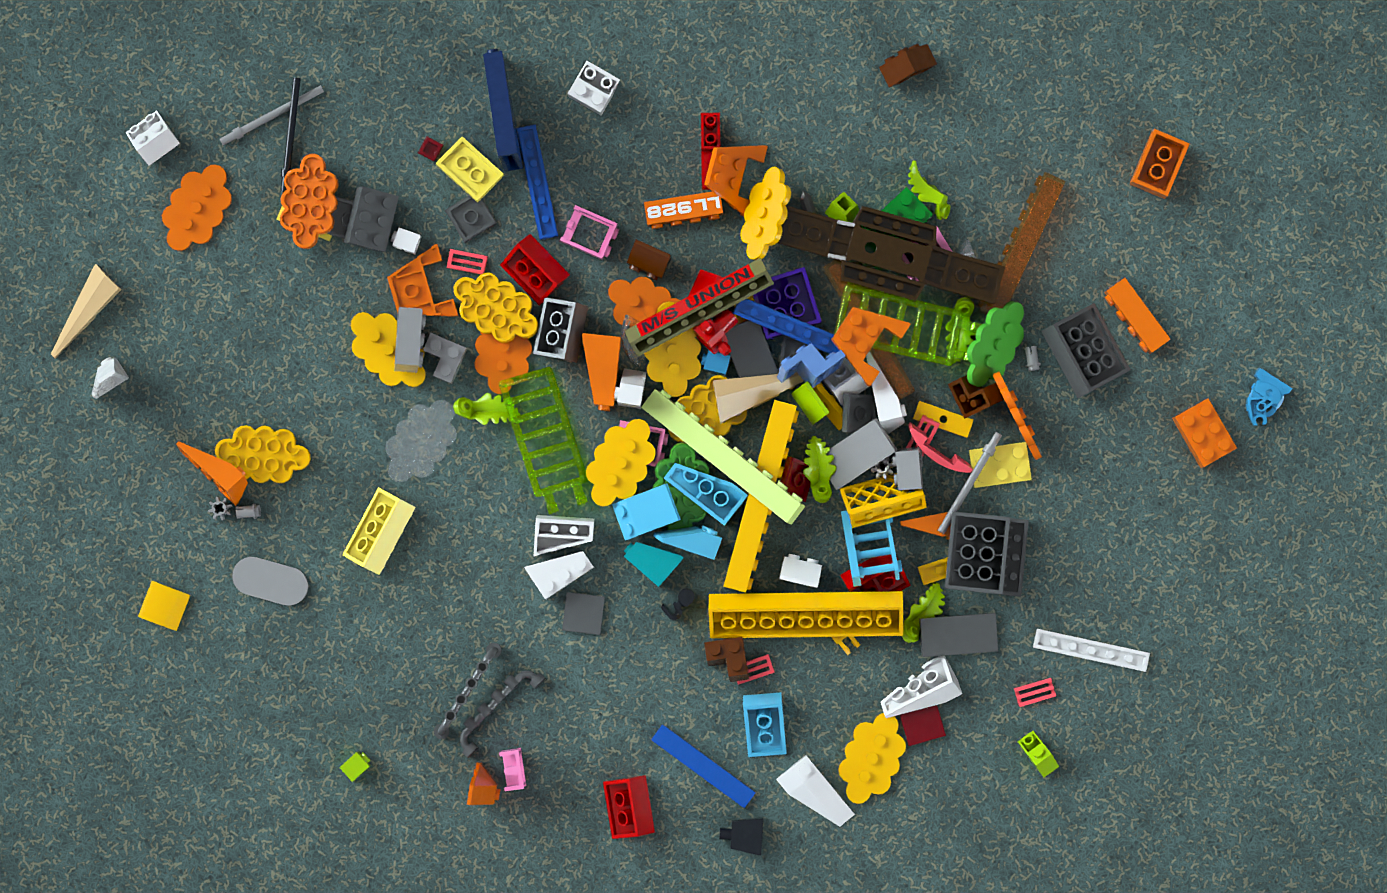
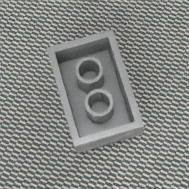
M399 307L394 371L417 373L418 367L422 368L423 352H420V349H423L425 333H421V330H424L426 315L422 314V309Z

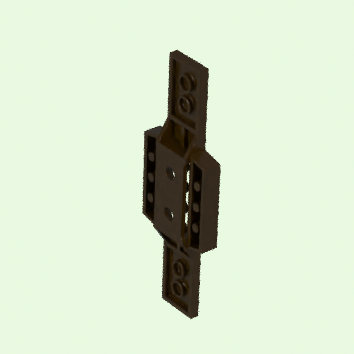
M786 206L788 211L787 218L781 225L782 236L776 244L841 261V282L913 302L917 300L925 285L991 304L996 302L1005 266L937 247V226L865 206L860 208L852 223ZM872 242L876 245L874 253L866 252L865 245ZM911 253L913 255V262L910 264L904 263L902 260L903 254ZM854 260L879 268L894 271L897 273H901L904 275L912 276L917 278L919 281L904 278L901 276L879 271L869 267L861 266L858 264L851 263L849 261Z

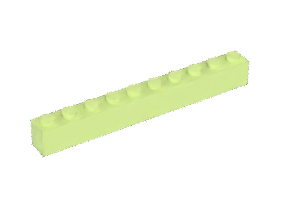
M654 389L642 405V409L781 519L792 525L805 508V505L801 503L803 500L795 493L791 495L787 492V486L780 481L778 483L773 481V475L765 469L763 471L757 468L758 464L751 458L745 459L742 456L744 453L737 447L731 448L726 438L722 435L717 437L713 433L715 430L708 424L703 426L699 422L700 418L692 412L688 414L684 411L686 407L678 401L674 403L670 400L672 396L662 389L660 392Z

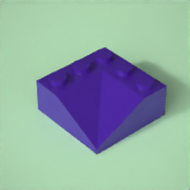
M805 267L771 277L774 284L753 295L754 302L812 326L819 325L822 322ZM762 326L766 341L783 336L781 333Z

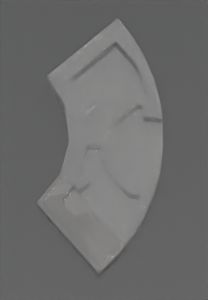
M625 315L621 329L622 346L630 361L637 366H641L645 355H636L625 334V330L638 324L639 321L629 315Z

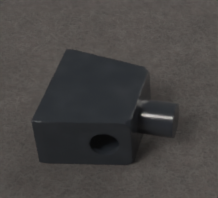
M763 818L732 820V829L720 828L719 840H731V849L761 856Z

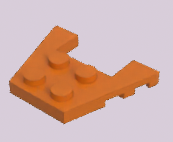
M768 146L713 148L704 185L717 196L727 201L729 206L739 211L743 217L746 207L750 204V200L740 197L738 194L747 159L764 163Z
M438 244L433 245L410 263L387 277L397 313L399 307L420 308L422 309V314L426 316H458L454 299L434 304L424 271V266L442 261Z
M852 307L831 340L839 351L842 350L846 355L845 358L848 359L854 370L862 377L865 384L870 387L880 372L863 361L883 329L902 339L911 324Z

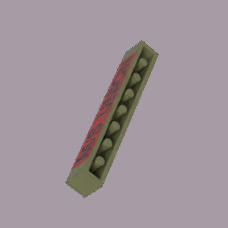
M759 258L625 330V334L636 355L640 356L774 283L764 263Z

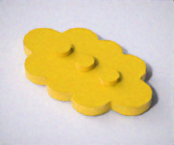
M777 167L768 169L763 181L753 186L749 196L750 204L744 212L746 222L742 226L740 236L741 240L747 243V256L753 260L759 258L762 260L766 256L769 246L778 243L782 236L781 225L787 218L788 211L786 205L791 198V189L788 185L784 184L785 174L783 170Z
M483 273L476 281L469 277H462L456 281L454 294L462 302L459 313L466 322L475 323L481 333H492L494 338L502 343L512 341L516 335L525 339L531 338L537 333L538 321L530 314L533 308L531 298L523 292H516L514 285L510 282H499V279L492 273Z
M670 301L662 303L657 313L675 303ZM692 328L644 353L645 357L649 360L646 369L648 376L655 382H662L664 391L672 397L684 394L688 385L687 380L694 379L701 371V364L697 359L701 351V345L695 338L696 336Z
M364 312L358 313L353 317L351 329L357 337L352 342V351L358 358L365 359V366L370 372L379 373L380 380L388 386H395L403 381L410 387H417L424 382L426 372L423 366L422 368L418 367L417 373L394 371L397 320L395 317L383 313L374 318ZM420 349V352H423L424 358L425 352L423 351V349Z
M722 375L711 377L707 385H697L691 390L690 396H683L677 400L686 407L684 411L688 414L692 412L700 418L699 422L703 426L708 424L715 430L713 433L716 436L727 435L732 425L741 424L747 417V410H745L741 415L737 417L735 415L727 419L725 423L720 424L713 380L727 379ZM668 429L670 437L673 440L678 442H684L682 439H680L677 435H675Z
M634 419L627 424L626 428L619 426L609 428L605 433V443L596 447L594 451L595 461L587 466L586 476L594 484L591 497L597 505L608 506L613 503L616 497L621 499L632 497L636 493L637 482L644 480L647 476L646 465L654 460L656 453L654 446L647 441L650 436V427L644 420Z
M247 425L240 426L234 431L232 439H223L215 447L217 458L231 463L236 468L239 466L246 473V479L251 477L258 483H265L270 479L279 484L286 483L292 478L294 470L307 468L311 461L309 450L303 446L296 445V437L291 431L279 429L275 432L268 426H261L256 430Z
M881 713L875 718L873 724L869 722L858 724L853 732L854 740L850 741L845 747L846 759L840 763L838 771L840 777L848 782L846 795L853 803H864L868 800L871 793L879 795L888 791L891 785L890 776H893L899 770L898 758L905 752L906 744L904 739L896 734L898 721L895 716L886 718L884 713Z

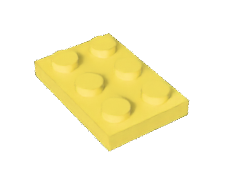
M463 137L436 162V166L477 203L504 176L495 165Z
M1026 442L996 446L995 453L992 457H989L976 479L974 488L1032 480ZM983 448L969 450L973 469L983 454Z

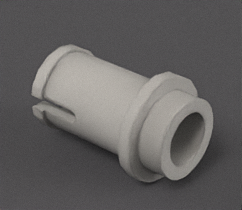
M1031 346L1032 354L1029 347L1024 348L1028 371L1039 370L1041 363L1038 361L1037 346Z
M260 505L236 506L237 519L248 517L257 519V517L261 516Z

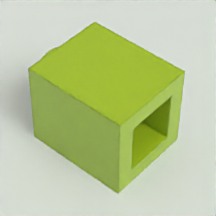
M358 751L339 768L353 782L371 766L369 764L371 760L364 752L360 754Z

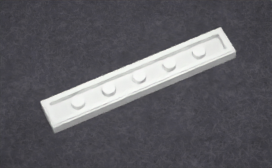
M1041 629L1036 630L1033 648L1144 672L1147 670L1150 653Z

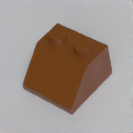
M636 239L627 264L630 265L629 269L640 273V270L647 273V277L657 281L658 278H663L671 261V255Z

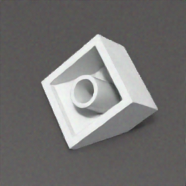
M844 358L841 367L823 380L842 406L843 394H859L869 387L846 358Z
M789 554L788 557L784 556L779 579L814 588L818 587L822 565L818 564V560L807 558L806 562L799 560L800 556Z

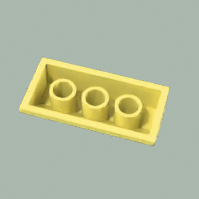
M378 487L343 556L380 575L407 522L412 516L415 506Z

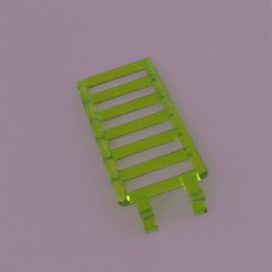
M852 284L844 286L834 334L846 318L850 295L853 292L862 295L859 307L862 310L867 311L869 297L881 299L878 314L884 316L888 301L899 303L896 319L904 321L907 306L918 308L909 349L899 347L900 339L895 335L892 336L891 344L879 342L881 334L871 348L946 366H952L954 358L969 362L967 352L956 350L960 329L976 333L982 324L962 320V311L919 300L913 302ZM925 310L936 312L928 353L917 351ZM944 314L955 317L946 358L935 355Z
M545 367L500 381L499 387L534 495L536 497L544 496L549 515L559 511L553 496L555 492L573 487L577 506L588 502L581 485L588 482L586 470L553 369ZM547 375L550 386L510 397L508 386ZM553 393L555 405L516 415L513 405ZM559 412L561 423L522 434L519 423ZM565 430L568 441L528 452L525 441ZM571 448L574 459L534 471L532 459ZM574 466L577 467L580 477L540 489L538 477Z

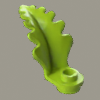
M913 160L909 168L911 172L908 173V177L911 178L908 180V183L914 185L911 191L919 194L918 199L920 201L936 204L935 214L937 219H947L951 208L950 204H947L948 196L941 193L934 185L928 184L927 180L918 171L917 162Z
M962 297L957 300L952 311V318L945 326L946 330L951 332L946 336V341L951 342L946 346V349L950 350L947 352L951 364L957 361L960 362V358H966L964 352L967 353V345L974 341L971 336H975L977 332L970 321V316L974 310V303L968 297Z
M490 393L484 394L477 401L461 397L453 405L457 415L469 420L476 419L483 425L488 424L489 419L493 423L498 424L499 418L506 423L507 419L512 422L513 419L516 421L517 418L521 417L518 408L514 409L515 404H509L510 400L508 398L501 402V395H497L492 399Z
M812 436L808 440L810 444L806 445L810 450H805V453L810 457L804 458V463L809 467L803 470V474L810 481V488L814 499L819 503H825L832 496L829 480L835 473L836 466L830 465L834 456L826 455L830 451V447L824 448L826 442H821V438Z
M933 583L929 587V590L925 592L926 598L923 596L919 598V605L913 604L911 606L910 614L904 620L902 638L907 643H914L919 640V618L935 617V615L943 613L939 606L945 605V601L941 600L945 596L941 593L943 590L940 588L939 583Z

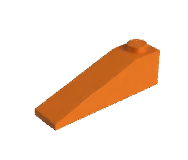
M178 441L176 443L180 452L197 469L201 467V472L209 481L214 479L213 482L219 488L218 490L236 506L248 484L244 470L239 466L236 468L227 461Z
M482 762L476 763L469 786L467 805L495 804V800L499 801L501 789H497L498 784Z

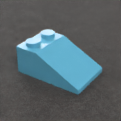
M668 484L612 504L625 541L681 520Z
M704 525L702 528L695 526L654 532L653 534L656 539L663 543L713 560L716 557L722 540L717 535V531Z
M782 693L743 695L748 757L787 754Z

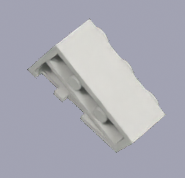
M624 368L620 387H616L614 395L618 406L641 409L647 372Z
M537 515L534 556L593 541L594 519Z
M584 551L524 568L543 597L547 599L593 569L594 566Z

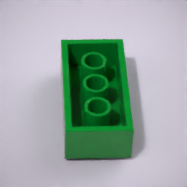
M907 187L882 210L883 212L926 223L933 215ZM872 242L865 245L866 252L874 253L876 245Z

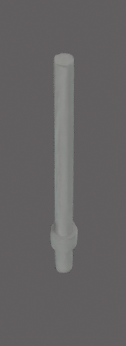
M321 85L299 96L298 106L323 93L324 90ZM290 102L241 128L238 126L233 129V132L220 138L222 145L234 139L239 140L244 137V134L289 111Z
M995 432L989 444H986L983 448L982 456L938 528V532L945 534L951 523L952 511L957 512L989 457H992L995 453V447L1002 437L1001 434Z

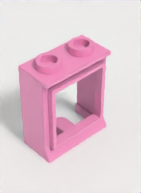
M575 205L573 215L567 223V228L560 242L603 260L604 256H609L612 249L609 246L611 240L617 238L619 229H617L618 224ZM582 215L609 227L598 253L571 241Z
M521 748L499 752V756H503L507 784L504 790L524 789L526 779Z

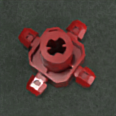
M726 309L713 320L709 318L694 326L692 330L698 340L713 354L720 352L722 355L727 356L731 352V348L728 345L729 341L725 334L739 321L730 310Z

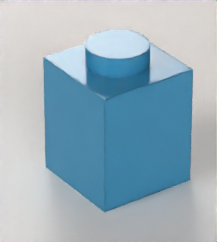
M708 350V353L703 354L701 365H704L703 370L726 376L730 356H724L721 353L713 354Z

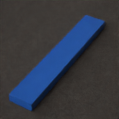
M536 125L517 128L539 239L544 240L558 237Z
M745 299L737 303L734 308L733 314L807 345L812 343L819 350L829 354L839 351L831 340L834 334L757 302Z
M663 724L651 739L743 808L746 807L756 793Z

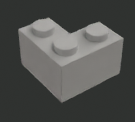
M430 333L423 351L440 358L433 376L453 384L467 348Z
M919 447L899 448L892 456L893 467L897 466V474H894L895 486H898V490L922 489V450Z

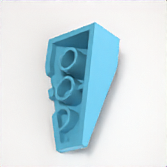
M677 463L673 465L664 477L665 480L724 526L748 496L731 482Z

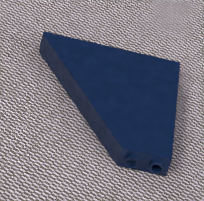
M498 49L487 50V53L483 54L498 158L505 172L523 169L504 55Z

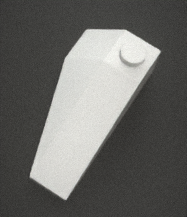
M868 352L866 355L867 363L880 371L872 383L879 422L886 433L889 434L905 423L904 416H907L904 404L901 405L873 356Z
M106 358L101 362V366L97 368L92 391L94 398H99L129 378L116 358Z
M806 755L776 779L790 796L839 827L855 815Z

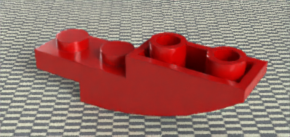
M720 112L701 113L702 190H710L704 184L713 148L720 147Z

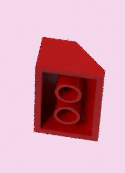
M531 234L517 243L500 264L539 306L544 302V298H548L570 276Z
M890 554L872 557L858 566L866 568L891 564L893 562ZM903 568L902 572H899V580L895 579L894 571L877 573L860 578L861 586L855 587L853 586L851 569L840 575L848 592L902 591L911 586Z
M646 775L604 781L603 786L612 839L638 837L655 833Z

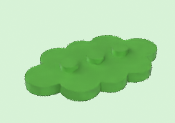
M1009 301L1003 309L998 307L992 308L986 316V322L977 329L976 340L969 345L967 350V358L971 363L967 372V379L971 385L981 387L985 385L988 379L995 380L993 374L998 371L1002 376L1005 372L1006 364L1013 360L1015 348L1021 344L1024 338V330L1020 325L1024 316V309L1020 303Z
M683 442L674 445L670 451V457L660 460L654 470L658 480L654 483L652 489L668 484L681 519L668 524L667 530L692 527V522L701 521L707 514L704 509L664 479L675 463L709 475L707 464L700 459H695L694 449Z

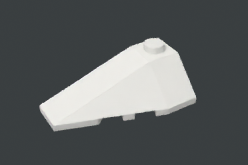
M938 656L922 666L925 671L918 677L911 675L908 678L910 682L904 689L897 687L881 701L886 718L946 703L962 694L959 682L945 656Z

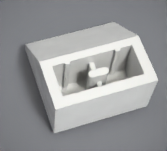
M586 61L567 94L571 99L602 115L620 79Z
M157 110L147 115L143 121L132 126L126 132L133 146L148 165H151L180 144Z

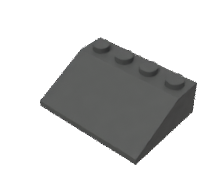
M1095 303L1041 331L1077 398L1130 371L1125 358Z

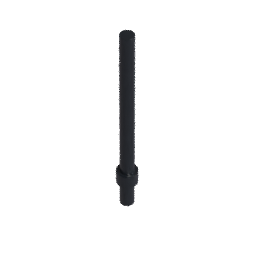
M293 78L284 164L280 174L282 177L280 192L287 190L284 185V178L287 172L291 170L301 78Z

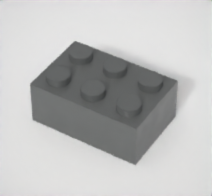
M363 186L357 187L344 243L376 252H385L399 196Z
M544 298L533 354L545 358L577 363L588 306L576 302Z

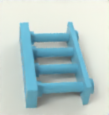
M841 511L853 586H861L860 578H864L865 575L894 571L895 579L899 580L902 564L901 560L896 558L890 523L893 522V517L870 523L885 522L886 531L857 535L852 533L854 528L851 526L847 511ZM888 538L890 546L866 551L855 550V545H858L860 542ZM890 554L893 562L891 564L866 568L858 566V561H861V559Z

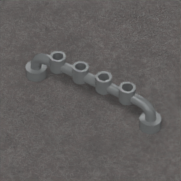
M490 643L487 646V654L482 661L477 663V669L472 677L466 680L465 688L461 694L456 696V702L451 710L445 713V719L442 724H438L434 728V735L438 739L448 737L450 733L449 725L452 721L456 720L457 713L462 705L467 703V697L478 686V680L488 670L491 660L501 655L502 648L498 643Z
M526 670L521 671L515 677L511 674L504 681L506 686L502 690L496 689L490 697L493 700L488 705L484 702L477 709L479 714L475 718L470 716L464 722L466 728L460 734V744L464 749L462 753L467 758L478 749L474 742L468 743L467 738L469 734L492 713L524 678L531 679L529 684L536 689L546 679L541 673L535 674L532 671Z

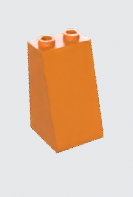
M582 333L594 405L600 411H610V408L615 407L614 395L618 379L621 337Z

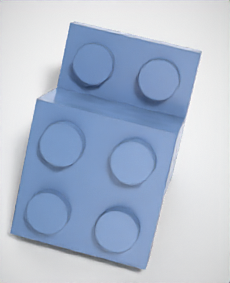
M812 343L807 347L803 345L796 351V355L792 358L788 356L781 362L782 365L779 368L777 378L782 383L797 372L804 382L808 381L811 387L814 388L841 367L846 355L840 350L837 353H830L824 359Z

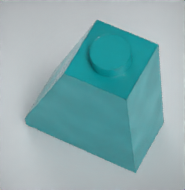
M638 542L634 545L630 543L624 550L626 553L624 557L658 587L684 559L681 555Z

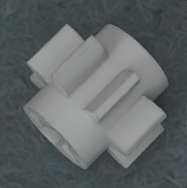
M216 497L215 503L209 502L212 505V509H209L208 512L214 513L213 519L220 516L221 520H225L224 515H231L228 509L233 506L226 504L227 498L220 501V498ZM223 504L224 512L217 513L218 509L216 506Z

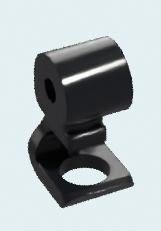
M682 589L678 594V602L673 603L675 608V614L673 615L670 614L664 604H662L661 609L669 619L677 620L682 615L681 607H688L692 604L695 594L691 589Z

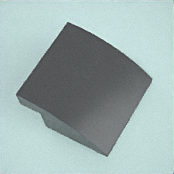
M952 511L945 589L1021 597L1029 520Z

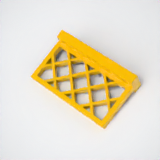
M894 474L887 475V480L884 477H879L878 479L839 488L852 528L927 508L923 489H913L916 491L907 493L908 490H903L902 492L895 490L897 486L894 484ZM892 482L893 484H892V486L889 488V487L883 486L884 483ZM868 487L875 488L872 493L865 491ZM879 490L886 492L884 496L877 495ZM850 492L856 493L853 498L846 496ZM891 494L897 495L896 497L889 498ZM861 495L868 497L865 502L858 500ZM872 499L878 500V502L870 504ZM854 504H857V505L860 506V507L852 508V506H853Z

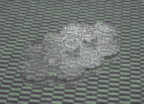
M438 400L430 408L425 405H415L410 409L408 419L397 424L396 436L391 437L385 445L386 453L392 459L388 466V474L392 480L405 482L412 475L419 478L428 477L432 474L435 463L445 458L447 454L446 447L452 445L457 438L456 428L450 423L455 413L450 402Z

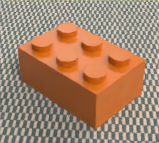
M1154 129L1148 138L1130 185L1163 199L1168 197L1190 143Z
M1209 398L1172 418L1200 468L1237 449Z

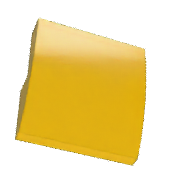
M151 581L138 617L177 631L190 595Z

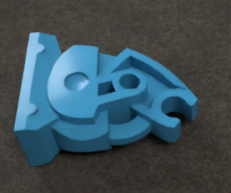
M1258 368L1254 374L1257 381L1251 386V393L1246 398V411L1253 426L1257 425L1256 419L1258 417L1262 418V425H1265L1267 417L1272 416L1283 403L1284 394H1288L1293 389L1265 370ZM1271 406V410L1266 412V409Z

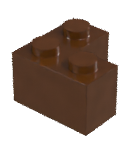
M915 44L909 49L906 47L898 51V56L895 57L893 55L885 59V64L880 66L879 69L890 88L903 83L912 76L929 70L937 65V62L928 44L922 46Z
M966 375L948 384L964 419L1004 400L997 383L984 388L982 386H973L968 382Z
M743 637L704 642L708 666L727 664L730 682L749 679Z

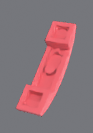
M911 422L908 424L910 433L919 448L933 461L954 471L965 473L973 471L972 466L957 454H954L949 459L925 442L928 439L926 433Z

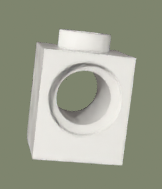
M398 228V231H394L391 242H393V247L416 255L422 237L419 234Z

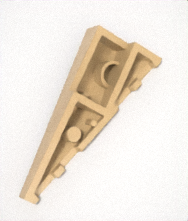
M97 264L94 265L51 352L54 358H57L96 318L95 316L122 290Z
M796 372L782 383L777 378L778 374L713 380L720 424L725 423L727 419L735 415L736 417L741 415L743 411L751 407L755 408L779 396L781 392L787 389L795 388V385L803 382V379Z

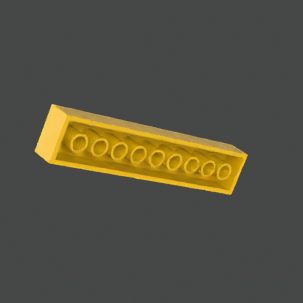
M774 400L757 461V468L761 471L764 469L773 475L772 480L775 482L777 478L781 479L784 467L781 466V462L787 458L789 448H786L787 441L791 442L794 433L791 426L792 423L797 422L799 415L796 405ZM750 493L748 494L723 587L746 593L747 589L751 590L753 578H750L751 572L756 571L759 561L755 559L757 552L761 553L764 543L760 539L762 534H766L769 524L765 522L767 515L771 516L772 513L768 507Z
M903 591L709 594L710 638L903 636Z

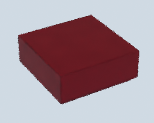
M426 136L418 154L435 162L444 145Z

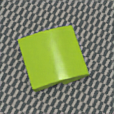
M808 381L791 393L812 425L830 413Z

